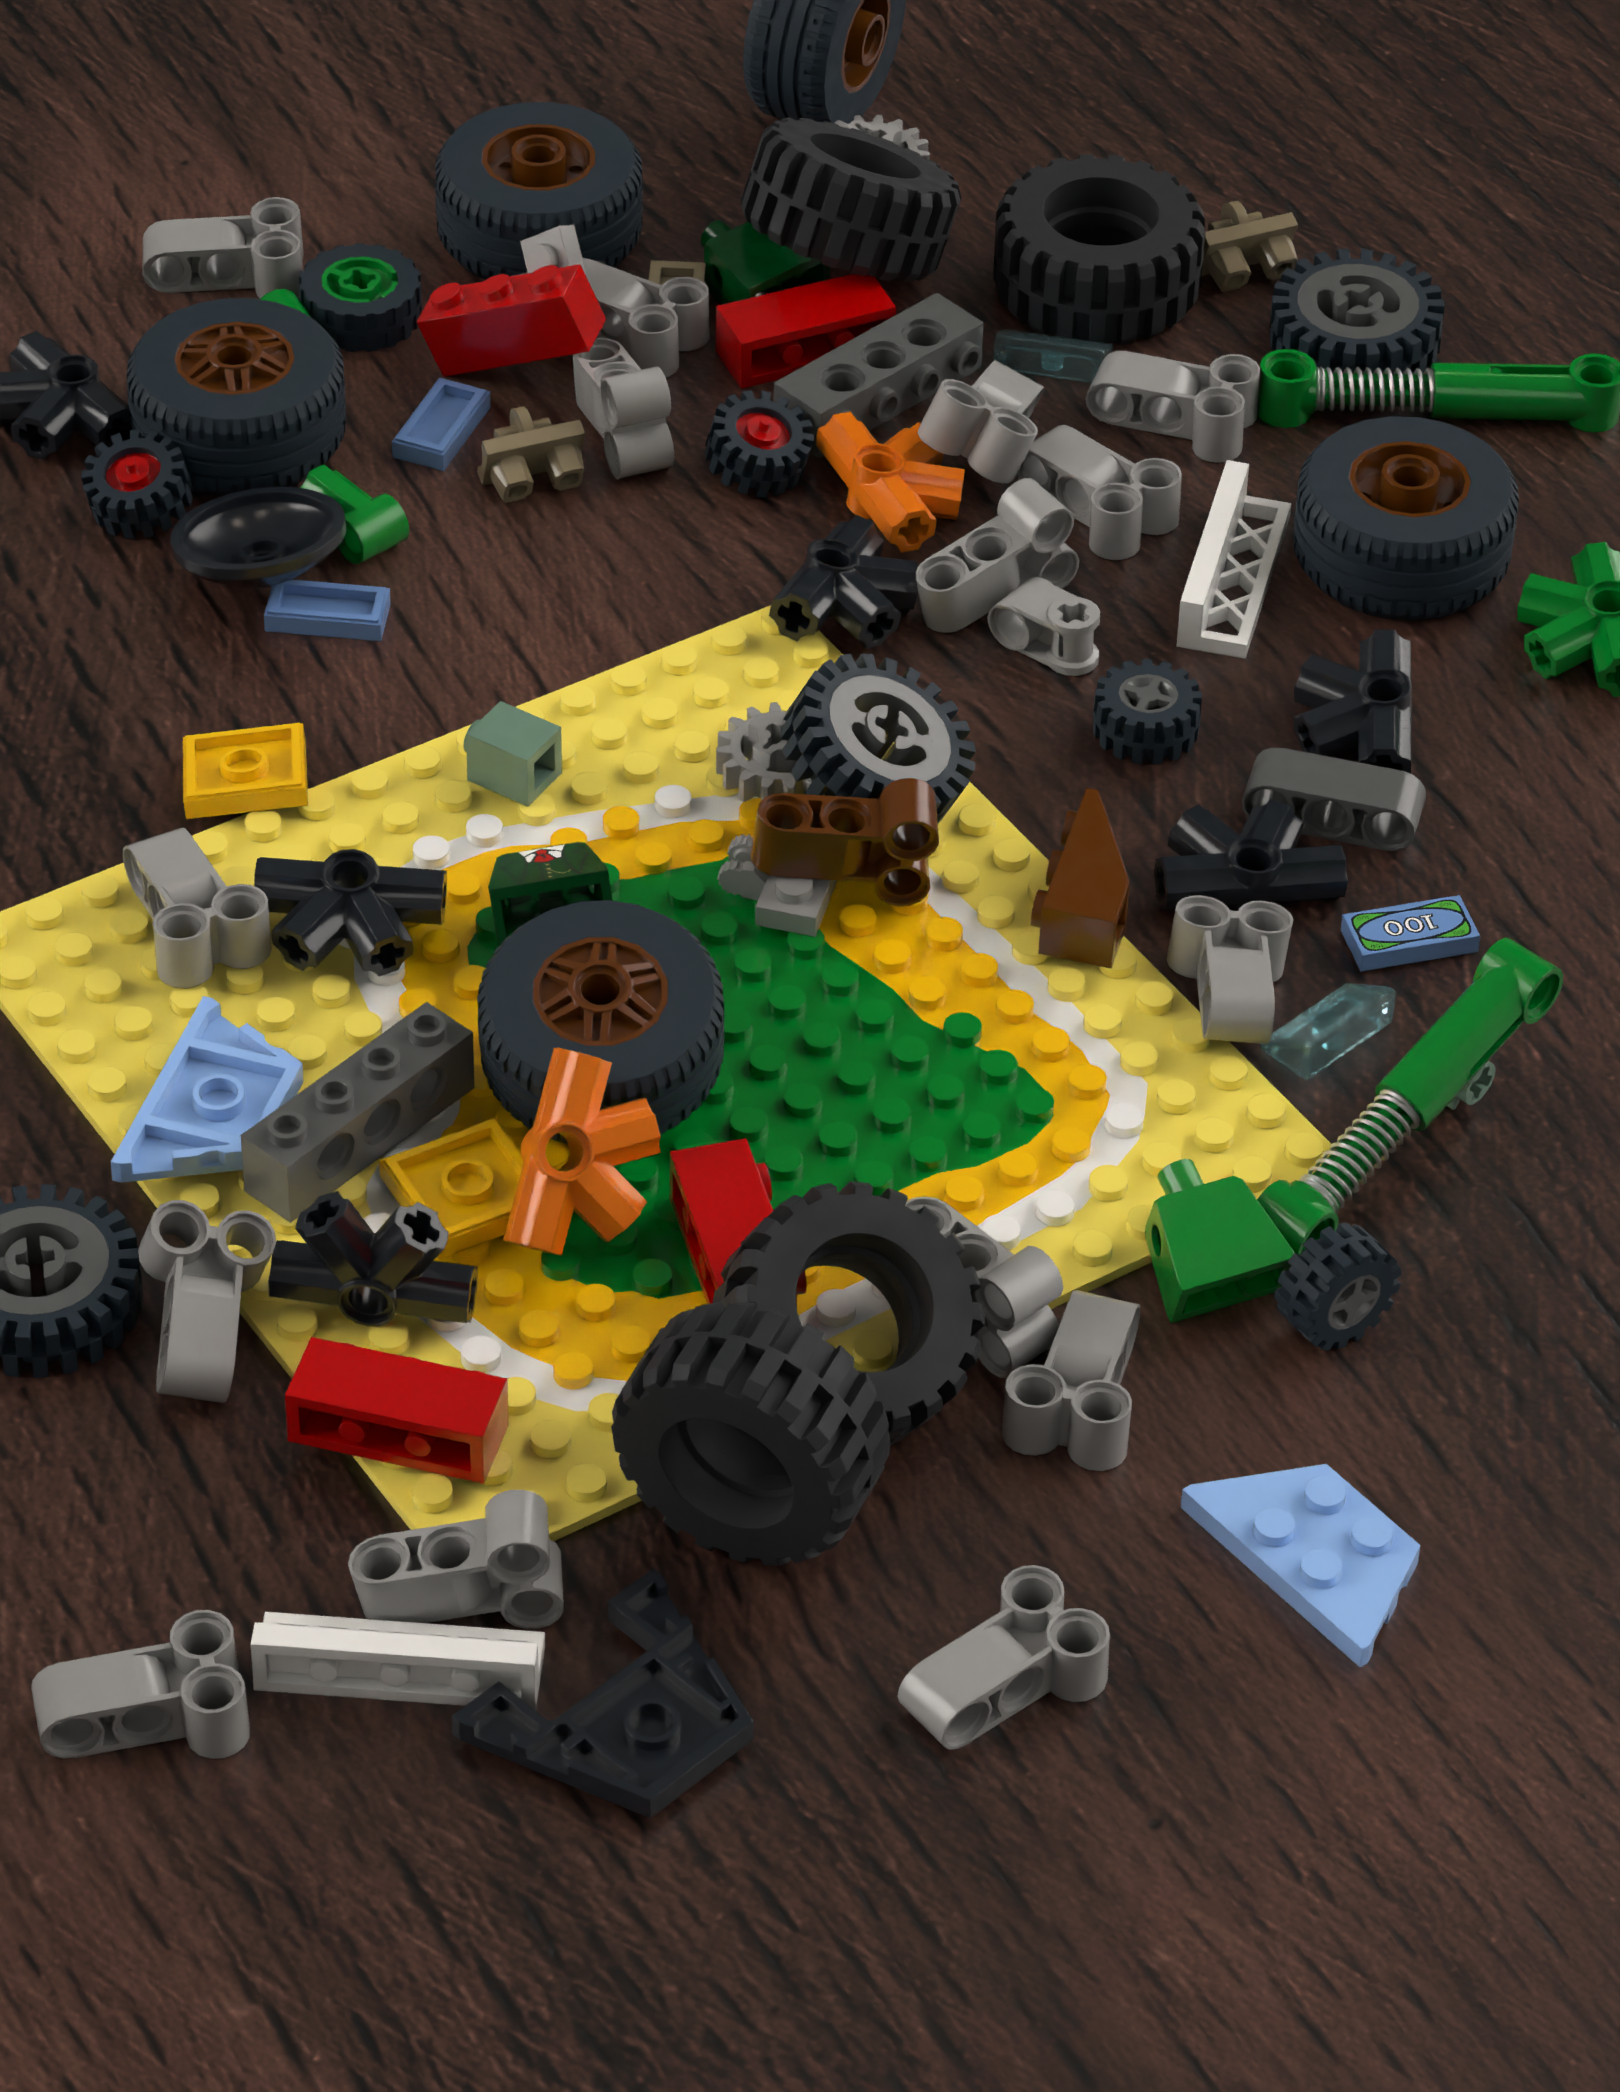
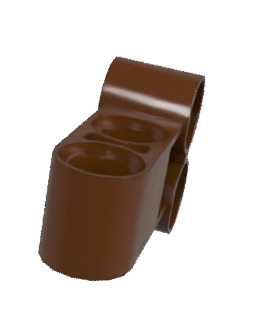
M904 778L891 782L886 786L880 795V799L793 793L769 795L759 803L750 852L752 864L765 874L776 877L875 883V891L880 900L889 905L901 907L916 904L924 899L930 890L928 857L936 851L939 845L935 792L923 780Z

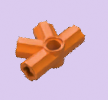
M851 412L833 414L829 422L818 428L816 446L849 488L846 504L851 512L865 519L873 520L888 542L895 544L901 553L919 550L924 541L934 536L937 520L935 517L957 520L965 469L940 466L944 454L934 450L920 439L917 432L921 423L918 422L911 428L902 429L884 444H880L862 421H858Z
M553 1048L533 1127L526 1133L521 1143L523 1166L503 1241L538 1251L562 1255L573 1211L603 1242H610L615 1236L625 1231L641 1215V1211L647 1201L614 1166L659 1154L661 1135L656 1116L652 1112L646 1098L600 1109L612 1062L581 1052ZM559 1133L568 1141L570 1154L566 1164L556 1170L548 1163L545 1152L549 1139Z

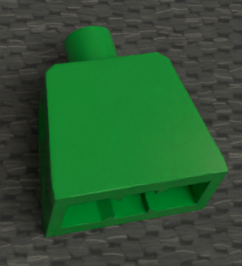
M1191 1159L1175 1161L1159 1172L1157 1178L1165 1195L1153 1203L1145 1226V1238L1166 1315L1170 1323L1275 1293L1276 1289L1283 1287L1278 1282L1282 1271H1289L1291 1268L1288 1261L1294 1254V1251L1243 1179L1230 1176L1204 1184Z

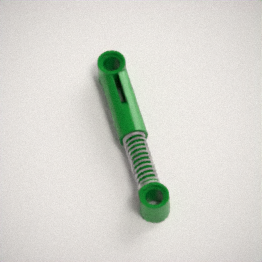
M1280 349L1267 353L1261 360L1257 414L1267 424L1275 427L1291 428L1306 423L1310 419L1311 414H1314L1318 409L1323 411L1329 407L1333 411L1334 405H1339L1341 411L1344 410V405H1349L1351 411L1354 410V405H1359L1361 412L1364 410V406H1369L1371 412L1374 410V406H1379L1381 412L1384 411V406H1389L1391 412L1394 411V406H1399L1401 412L1404 411V406H1409L1411 412L1414 411V406H1419L1421 413L1424 411V406H1427L1431 419L1563 420L1572 427L1582 431L1603 432L1613 428L1619 419L1620 362L1610 356L1593 353L1575 358L1570 365L1432 363L1431 368H1427L1423 374L1419 368L1413 374L1409 368L1403 374L1399 368H1396L1393 374L1389 368H1386L1382 374L1378 367L1374 370L1373 374L1368 367L1364 370L1363 374L1359 367L1353 373L1349 367L1343 373L1337 367L1332 373L1329 367L1325 369L1316 367L1314 360L1303 352L1292 349Z
M1502 938L1489 948L1476 969L1472 984L1380 1081L1375 1089L1376 1097L1374 1103L1367 1105V1111L1361 1112L1359 1119L1353 1120L1352 1126L1346 1128L1345 1133L1338 1136L1337 1142L1331 1144L1330 1150L1323 1152V1157L1316 1160L1315 1166L1308 1169V1174L1301 1176L1299 1181L1295 1180L1291 1183L1286 1180H1278L1268 1186L1258 1197L1257 1200L1292 1247L1294 1253L1300 1255L1305 1250L1302 1244L1311 1237L1315 1241L1318 1240L1321 1230L1331 1227L1336 1231L1339 1224L1337 1214L1339 1208H1344V1200H1351V1192H1358L1359 1184H1366V1176H1373L1374 1168H1381V1160L1386 1161L1389 1159L1388 1152H1396V1145L1403 1144V1137L1410 1136L1411 1130L1419 1132L1425 1130L1523 1023L1533 1024L1546 1015L1556 1001L1563 984L1564 974L1560 968L1510 938Z

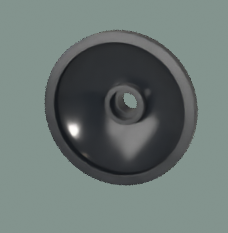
M296 487L256 488L218 497L191 510L174 526L170 536V543L177 563L202 579L235 587L265 588L294 579L327 559L345 536L346 520L341 505L323 493Z

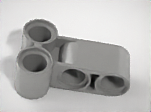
M272 197L257 202L252 207L250 215L175 219L155 222L147 228L143 235L142 274L144 280L152 289L165 293L255 288L257 296L262 298L266 293L275 289H287L293 291L299 298V275L303 271L302 259L304 256L300 209L290 199Z
M582 258L587 279L606 317V321L600 330L601 333L598 334L597 338L611 339L620 343L630 353V356L641 370L658 366L663 371L665 378L676 373L679 368V351H692L707 344L710 339L709 291L704 282L692 277H677L660 285L595 260Z
M596 338L589 352L573 354L576 403L604 439L605 455L612 475L616 479L672 467L675 457L674 445L666 423V417L670 416L671 397L667 380L661 368L657 366L641 370L620 343L606 338Z
M1115 351L1109 353L1103 359L1087 391L1086 405L1094 417L1108 424L1192 440V449L1195 455L1209 462L1222 463L1227 460L1231 461L1241 454L1243 428L1252 425L1257 420L1260 367L1250 357L1237 354L1221 356L1215 359L1210 364V367L1129 351Z
M994 360L972 386L954 379L942 381L917 433L925 444L936 451L951 456L962 455L966 457L969 465L983 477L998 483H1011L1014 481L1037 435L1038 429L1029 418L1043 393L1044 387Z
M1059 425L1034 440L1017 473L1018 480L1023 478L1035 480L1069 509L1076 520L1090 527V549L1097 556L1104 559L1123 560L1130 558L1140 549L1141 533L1148 535L1166 534L1173 531L1179 523L1182 473L1174 462L1166 459L1150 458L1134 464L1067 425Z
M1023 478L1014 482L1000 498L997 507L998 516L933 554L918 566L916 581L922 619L926 626L942 633L958 631L989 613V610L1032 577L1044 578L1054 586L1064 589L1075 577L1079 568L1077 553L1064 543L1074 526L1072 512L1035 480Z
M186 828L175 829L124 846L123 862L127 877L135 894L153 919L157 973L165 984L175 988L195 987L206 982L212 976L214 964L221 962L232 968L246 969L265 962L270 956L272 945L269 905L266 894L260 888L252 885L237 884L226 886Z
M1202 895L1185 897L1177 903L1166 961L1169 967L1176 973L1197 979L1204 1039L1259 1044L1269 1043L1275 1010L1273 982L1279 980L1283 975L1293 924L1291 913L1284 907L1267 901H1252L1242 905L1239 911L1229 910L1223 902Z
M924 1196L907 1200L905 1206L913 1211L918 1212L925 1205L940 1217L934 1226L945 1238L954 1233L966 1249L958 1256L963 1268L975 1267L981 1287L971 1297L972 1302H981L984 1305L985 1326L972 1337L978 1338L982 1344L978 1356L982 1365L992 1374L1006 1378L1012 1371L1024 1366L1051 1348L1059 1323L1047 1304L1061 1296L1063 1291L1062 1277L1053 1260L1043 1250L1035 1246H1027L1014 1255L950 1205L937 1198Z
M184 1200L168 1201L161 1204L153 1213L141 1240L138 1254L139 1262L145 1272L154 1279L166 1282L156 1378L157 1393L219 1403L227 1401L235 1366L241 1292L253 1288L260 1280L276 1245L275 1231L270 1222L262 1215L252 1211H236L227 1215L218 1227L209 1226V1220L205 1213L195 1204ZM171 1234L177 1236L185 1242L187 1247L175 1248L170 1246L163 1240L161 1235ZM227 1245L244 1247L253 1258L238 1257L229 1250Z
M1079 1290L1072 1292L1045 1364L1021 1366L1012 1371L1006 1378L1002 1437L1006 1445L1013 1451L1023 1455L1034 1456L1046 1454L1054 1450L1058 1445L1065 1446L1070 1458L1078 1466L1088 1470L1104 1471L1122 1464L1127 1456L1132 1399L1128 1391L1120 1383L1135 1343L1140 1318V1304Z
M520 1489L498 1493L487 1503L485 1518L368 1538L358 1544L349 1557V1570L366 1619L429 1623L501 1611L504 1619L513 1626L524 1629H539L551 1625L563 1613L561 1550L555 1542L549 1539L548 1507L541 1496L531 1491Z
M1037 1565L1019 1567L1012 1570L1003 1580L1001 1585L1000 1612L914 1666L905 1676L899 1687L897 1695L899 1703L945 1748L949 1750L958 1749L1050 1691L1060 1699L1071 1702H1084L1097 1697L1105 1689L1108 1681L1109 1626L1103 1617L1094 1611L1083 1608L1064 1610L1063 1582L1050 1569Z
M196 1610L183 1615L171 1628L169 1643L59 1662L47 1666L38 1672L32 1680L31 1691L40 1743L44 1751L55 1757L77 1758L186 1738L190 1748L198 1755L210 1759H221L235 1755L245 1747L250 1738L245 1683L238 1670L234 1630L229 1619L215 1611Z

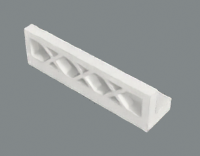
M1226 461L1180 600L1176 647L1246 659L1291 512V503L1247 496L1248 463ZM1247 516L1274 522L1252 530L1242 520V517ZM1250 549L1259 558L1256 561L1241 565L1233 555ZM1240 585L1248 593L1246 596L1230 601L1221 591ZM1228 620L1239 633L1238 636L1207 631L1206 629Z
M265 1612L263 1623H254L250 1644L254 1690L466 1706L500 1681L536 1711L545 1650V1632Z

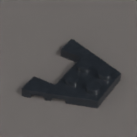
M654 1568L608 1601V1620L647 1652L552 1721L545 1719L498 1681L452 1715V1734L463 1742L648 1818L653 1817L753 1740L754 1721L715 1659L707 1658L693 1635V1624L687 1615L684 1617L680 1615L668 1596L667 1583Z

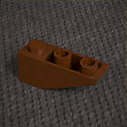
M1086 788L1078 811L1068 810L1061 835V846H1064L1063 851L1055 849L1052 851L1046 875V886H1049L1048 891L1039 889L1036 893L1031 914V926L1040 928L1038 954L1112 969L1126 929L1130 881L1099 790Z

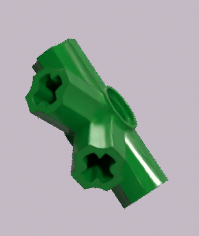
M1606 542L1586 544L1580 553L1571 557L1570 568L1574 584L1530 573L1523 585L1522 595L1518 604L1517 618L1519 622L1539 627L1524 635V651L1529 656L1533 669L1547 680L1553 676H1558L1591 658L1598 688L1606 689L1611 692L1613 697L1620 696V551L1611 549Z

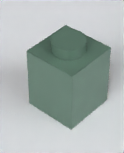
M502 701L482 719L474 721L465 735L463 746L464 751L467 753V780L527 807L562 773L561 727Z

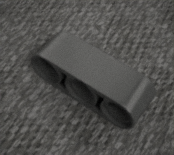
M1272 747L1263 750L1257 755L1241 803L1247 817H1249L1253 807H1261L1267 804L1269 800L1288 804L1291 806L1295 816L1303 821L1301 833L1303 835L1385 851H1398L1409 846L1414 839L1426 800V789L1418 778L1401 770Z

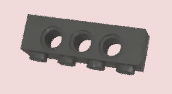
M935 293L774 382V402L777 403L779 398L783 396L790 400L787 409L792 410L799 406L804 411L802 420L810 419L813 426L810 434H814V442L810 453L820 459L824 455L816 446L818 428L830 421L833 414L851 412L870 431L919 402L930 398L937 392L942 381L946 379L960 380L980 369L982 366L984 322L939 293Z
M428 1002L421 1005L241 1134L244 1191L291 1223L297 1219L302 1211L308 1209L316 1201L318 1196L332 1193L475 1088L473 1032Z

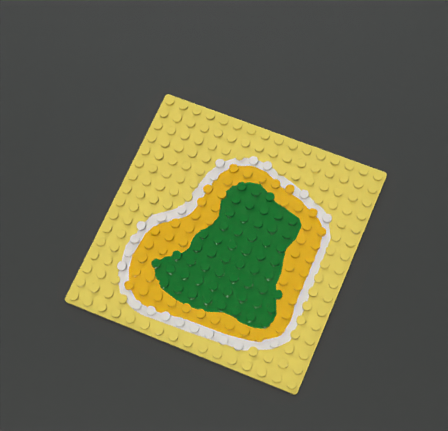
M771 605L516 706L518 709L561 727L562 773L528 807L467 780V753L464 751L463 745L465 735L471 726L468 725L308 789L307 806L249 812L192 835L226 886L237 884L254 886L257 858L260 857L324 862L331 854L346 849L364 851L373 857L377 866L447 871L444 923L437 925L402 922L413 940L414 950L413 955L408 957L397 971L378 976L372 971H363L345 938L316 968L307 967L302 971L285 961L279 949L272 944L271 937L272 949L270 956L265 962L246 969L232 968L220 962L214 964L212 976L206 982L190 988L172 987L165 984L158 976L153 919L131 887L124 863L0 911V1009L114 1154L203 996L213 998L220 1003L221 1016L236 1027L240 1028L248 1023L264 1035L268 1044L284 1049L303 1063L304 1082L297 1094L426 1002L472 1031L475 1088L333 1191H338L343 1199L350 1200L374 1233L400 1206L380 1178L379 1160L495 1117L520 1151L521 1143L526 1133L530 1130L523 1122L511 1116V1113L506 1111L501 1105V1101H498L493 1095V1090L489 1088L487 1077L484 1075L481 1064L477 996L479 985L482 982L483 971L498 947L488 889L497 857L508 853L573 842H585L608 868L613 901L637 904L673 919L680 926L689 930L692 935L696 936L701 945L710 953V957L713 958L716 969L721 976L724 997V1057L719 1076L716 1078V1083L710 1090L706 1100L701 1102V1106L691 1112V1115L686 1120L679 1122V1125L661 1134L659 1154L614 1166L643 1196L647 1203L643 1207L641 1215L625 1231L615 1236L610 1242H603L573 1211L562 1255L538 1251L503 1241V1235L439 1260L436 1257L434 1261L478 1266V1286L471 1323L395 1314V1317L387 1324L364 1326L346 1318L336 1305L269 1297L268 1280L271 1258L256 1285L249 1290L241 1292L239 1313L291 1379L311 1337L338 1343H349L357 1347L404 1357H415L423 1361L470 1371H480L489 1375L507 1378L508 1427L484 1484L353 1456L410 1530L485 1518V1507L491 1498L498 1493L508 1490L523 1489L536 1493L546 1502L548 1507L549 1539L554 1542L642 1501L637 1495L638 1485L634 1480L627 1481L620 1467V1453L615 1452L611 1428L615 1400L660 1329L665 1328L669 1320L679 1313L707 1304L669 1198L670 1151L747 1138L755 1163L764 1162L768 1168L772 1186V1200L770 1203L773 1209L793 1195L803 1197L812 1187L832 1183L837 1187L839 1193L850 1181L870 1183L873 1187L872 1195L878 1197L886 1189L891 1188L906 1194L908 1200L924 1196L937 1198L950 1205L1014 1255L1027 1246H1035L1043 1250L1057 1266L1063 1281L1061 1296L1047 1304L1053 1309L1068 1302L1074 1290L1092 1291L1152 1262L1145 1238V1226L1154 1201L1165 1195L1157 1176L1167 1165L1181 1159H1191L1204 1184L1235 1176L1243 1179L1256 1199H1258L1268 1186L1278 1180H1286L1289 1183L1295 1180L1299 1181L1301 1176L1308 1174L1310 1167L1315 1166L1316 1160L1323 1157V1152L1330 1150L1331 1143L1229 1041L1203 1038L1200 1012L1124 935L1112 969L1038 954L1040 928L1031 926V914L1037 891L1039 889L1048 891L1049 886H1046L1049 860L971 782L968 783L958 799L938 823L939 845L936 851L928 857L930 890L927 896L920 902L901 907L889 905L880 900L876 894L875 883L837 880L816 937L755 925V912L758 900L743 898L739 894L735 896L732 893L728 894L726 890H722L721 885H718L719 880L717 877L722 864L724 865L726 861H731L728 859L729 855L727 853L732 839L735 840V837H740L741 834L744 836L749 834L753 837L757 810L761 798L754 796L752 799L742 802L739 800V787L727 790L723 787V775L716 773L719 731H728V719L731 717L746 721L747 708L754 707L763 714L769 712L772 702H777L781 707V711L787 712L815 670L818 671L821 665L830 659L835 663L839 656L843 655L819 630L815 635L801 637L799 641L779 634L776 622L769 616ZM269 912L270 932L287 915L286 913ZM550 1138L546 1145L545 1155L548 1163L557 1170L566 1164L570 1154L569 1144ZM243 1170L136 1181L157 1208L171 1200H184L199 1207L209 1220V1226L218 1227L220 1222L233 1212L252 1211L262 1215L270 1222L275 1231L276 1241L284 1240L306 1243L295 1229L298 1218L290 1223L244 1191ZM227 1245L234 1255L241 1258H253L244 1247ZM835 1266L807 1268L805 1270L806 1293L797 1295V1312L801 1325L805 1327L809 1323L824 1332L823 1339L835 1349L841 1345L854 1358L853 1367L857 1371L881 1372L890 1368L897 1357L899 1336L894 1313L883 1294L866 1278L848 1269Z

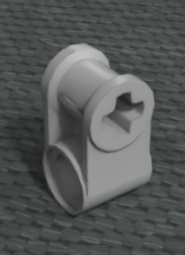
M1032 577L989 610V628L997 641L1007 649L1018 651L1049 666L1056 673L1067 676L1087 674L1098 665L1099 650L1093 641L1094 630L1100 623V610L1092 601L1077 597L1060 589L1044 578Z

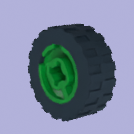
M354 243L351 246H336L330 251L326 252L324 250L317 254L315 259L309 260L304 265L305 270L300 272V301L311 318L328 332L341 349H346L349 352H356V350H367V352L377 351V349L383 347L389 348L397 345V342L402 339L406 340L409 338L411 332L418 328L416 322L422 313L421 274L419 269H415V263L410 258L404 257L400 251L385 248V246L377 244L375 246L365 245V243Z

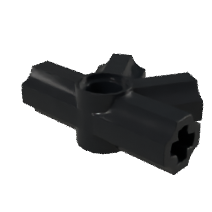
M38 331L20 337L19 344L9 354L10 366L13 372H0V424L13 423V441L25 450L27 456L46 460L52 452H57L75 430H80L96 445L103 442L108 448L113 446L111 440L113 435L120 433L122 441L130 439L132 414L129 412V405L99 380L98 365L95 360L84 355H70L51 337H44Z
M856 515L847 522L840 521L826 538L814 540L809 544L804 564L773 599L769 616L776 622L779 634L795 641H799L801 637L806 635H815L827 619L833 617L866 649L880 646L891 633L897 630L901 619V612L908 613L910 609H914L918 595L916 581L917 561L880 557L884 546V539L876 531L875 522Z
M1374 630L1368 639L1360 641L1359 671L1311 655L1302 665L1298 681L1294 686L1295 702L1313 708L1310 711L1294 716V733L1298 738L1302 752L1332 757L1358 746L1359 763L1401 770L1411 774V641L1403 639L1397 634L1396 630Z
M1269 800L1267 804L1261 807H1253L1240 835L1209 810H1205L1198 804L1183 812L1180 820L1169 832L1168 847L1180 856L1156 858L1154 868L1155 897L1160 911L1175 910L1177 903L1182 898L1198 895L1215 898L1223 902L1229 910L1239 911L1242 905L1252 901L1276 903L1345 897L1348 885L1346 857L1341 845L1295 848L1302 833L1303 821L1295 816L1291 806L1288 804Z
M346 849L331 854L324 862L266 857L257 858L254 887L260 888L266 894L269 912L287 914L271 932L272 944L279 949L287 963L302 971L307 967L316 968L345 938L362 970L372 971L378 976H382L399 970L401 964L413 955V940L402 922L437 925L444 923L447 871L377 866L373 857L364 851Z
M336 1191L318 1196L308 1209L300 1213L295 1229L306 1243L284 1240L276 1241L268 1280L269 1297L336 1305L346 1318L364 1326L387 1324L395 1317V1314L471 1323L478 1286V1266L434 1261L444 1250L449 1232L441 1225L438 1213L419 1202L409 1207L399 1206L378 1231L374 1233L350 1200L343 1199L340 1193Z

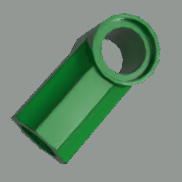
M321 465L308 472L307 478L300 488L323 493L336 500L343 508L346 520V533L338 545V549L349 562L361 564L404 542L409 537L410 529L405 512L392 496L380 494L372 498L337 470H331L325 465Z

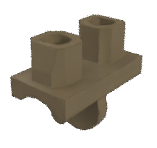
M1239 201L1224 203L1221 208V220L1208 223V231L1205 232L1201 276L1210 274L1222 292L1239 289L1248 282L1251 274L1248 265L1260 263L1267 279L1271 281L1281 279V274L1287 268L1294 271L1297 256L1292 240L1298 224L1293 213L1290 212L1263 219L1259 211L1247 214L1244 206Z
M525 406L512 408L509 417L510 426L494 429V438L482 441V464L477 469L482 486L493 484L505 503L525 499L530 495L534 485L531 475L547 472L553 488L559 491L578 487L582 483L584 465L581 453L585 431L580 419L552 425L549 418L532 421Z

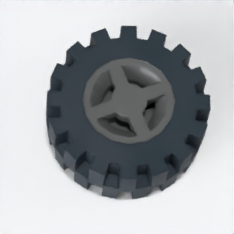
M1142 659L1141 665H1135L1130 660L1122 662V670L1115 666L1107 670L1106 677L1101 676L1099 678L1097 689H1095L1093 706V733L1095 739L1100 738L1099 745L1105 751L1113 748L1114 757L1122 760L1126 755L1131 756L1132 763L1142 764L1143 759H1151L1152 765L1163 764V757L1166 756L1171 761L1181 758V750L1188 753L1193 748L1194 741H1197L1199 735L1202 692L1199 691L1198 682L1195 678L1188 680L1189 673L1182 668L1173 671L1172 663L1162 661L1160 666L1153 665L1152 659Z
M1340 1223L1336 1231L1331 1227L1325 1228L1320 1231V1238L1315 1241L1311 1237L1302 1244L1305 1250L1300 1255L1296 1253L1292 1255L1288 1261L1291 1268L1289 1271H1282L1278 1282L1283 1287L1275 1290V1299L1278 1302L1276 1307L1280 1314L1315 1347L1318 1346L1320 1349L1328 1351L1332 1345L1336 1349L1347 1347L1348 1339L1350 1338L1357 1342L1365 1336L1364 1329L1369 1325L1373 1329L1381 1321L1378 1317L1382 1311H1389L1394 1303L1390 1296L1399 1292L1401 1283L1396 1278L1402 1275L1401 1267L1397 1264L1398 1261L1362 1227L1356 1224L1351 1227L1348 1223Z

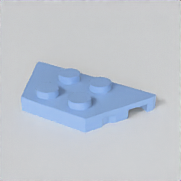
M203 996L111 1160L112 1180L122 1183L243 1170L241 1134L297 1095L304 1082L303 1063L284 1049L268 1044L264 1035L248 1023L240 1028L236 1027L221 1016L220 1003L213 998Z
M1327 1464L1191 1484L1182 1489L1181 1509L1356 1665L1361 1668L1369 1662L1373 1654L1374 1641L1383 1624H1388L1397 1606L1399 1592L1401 1588L1407 1586L1418 1564L1420 1544Z

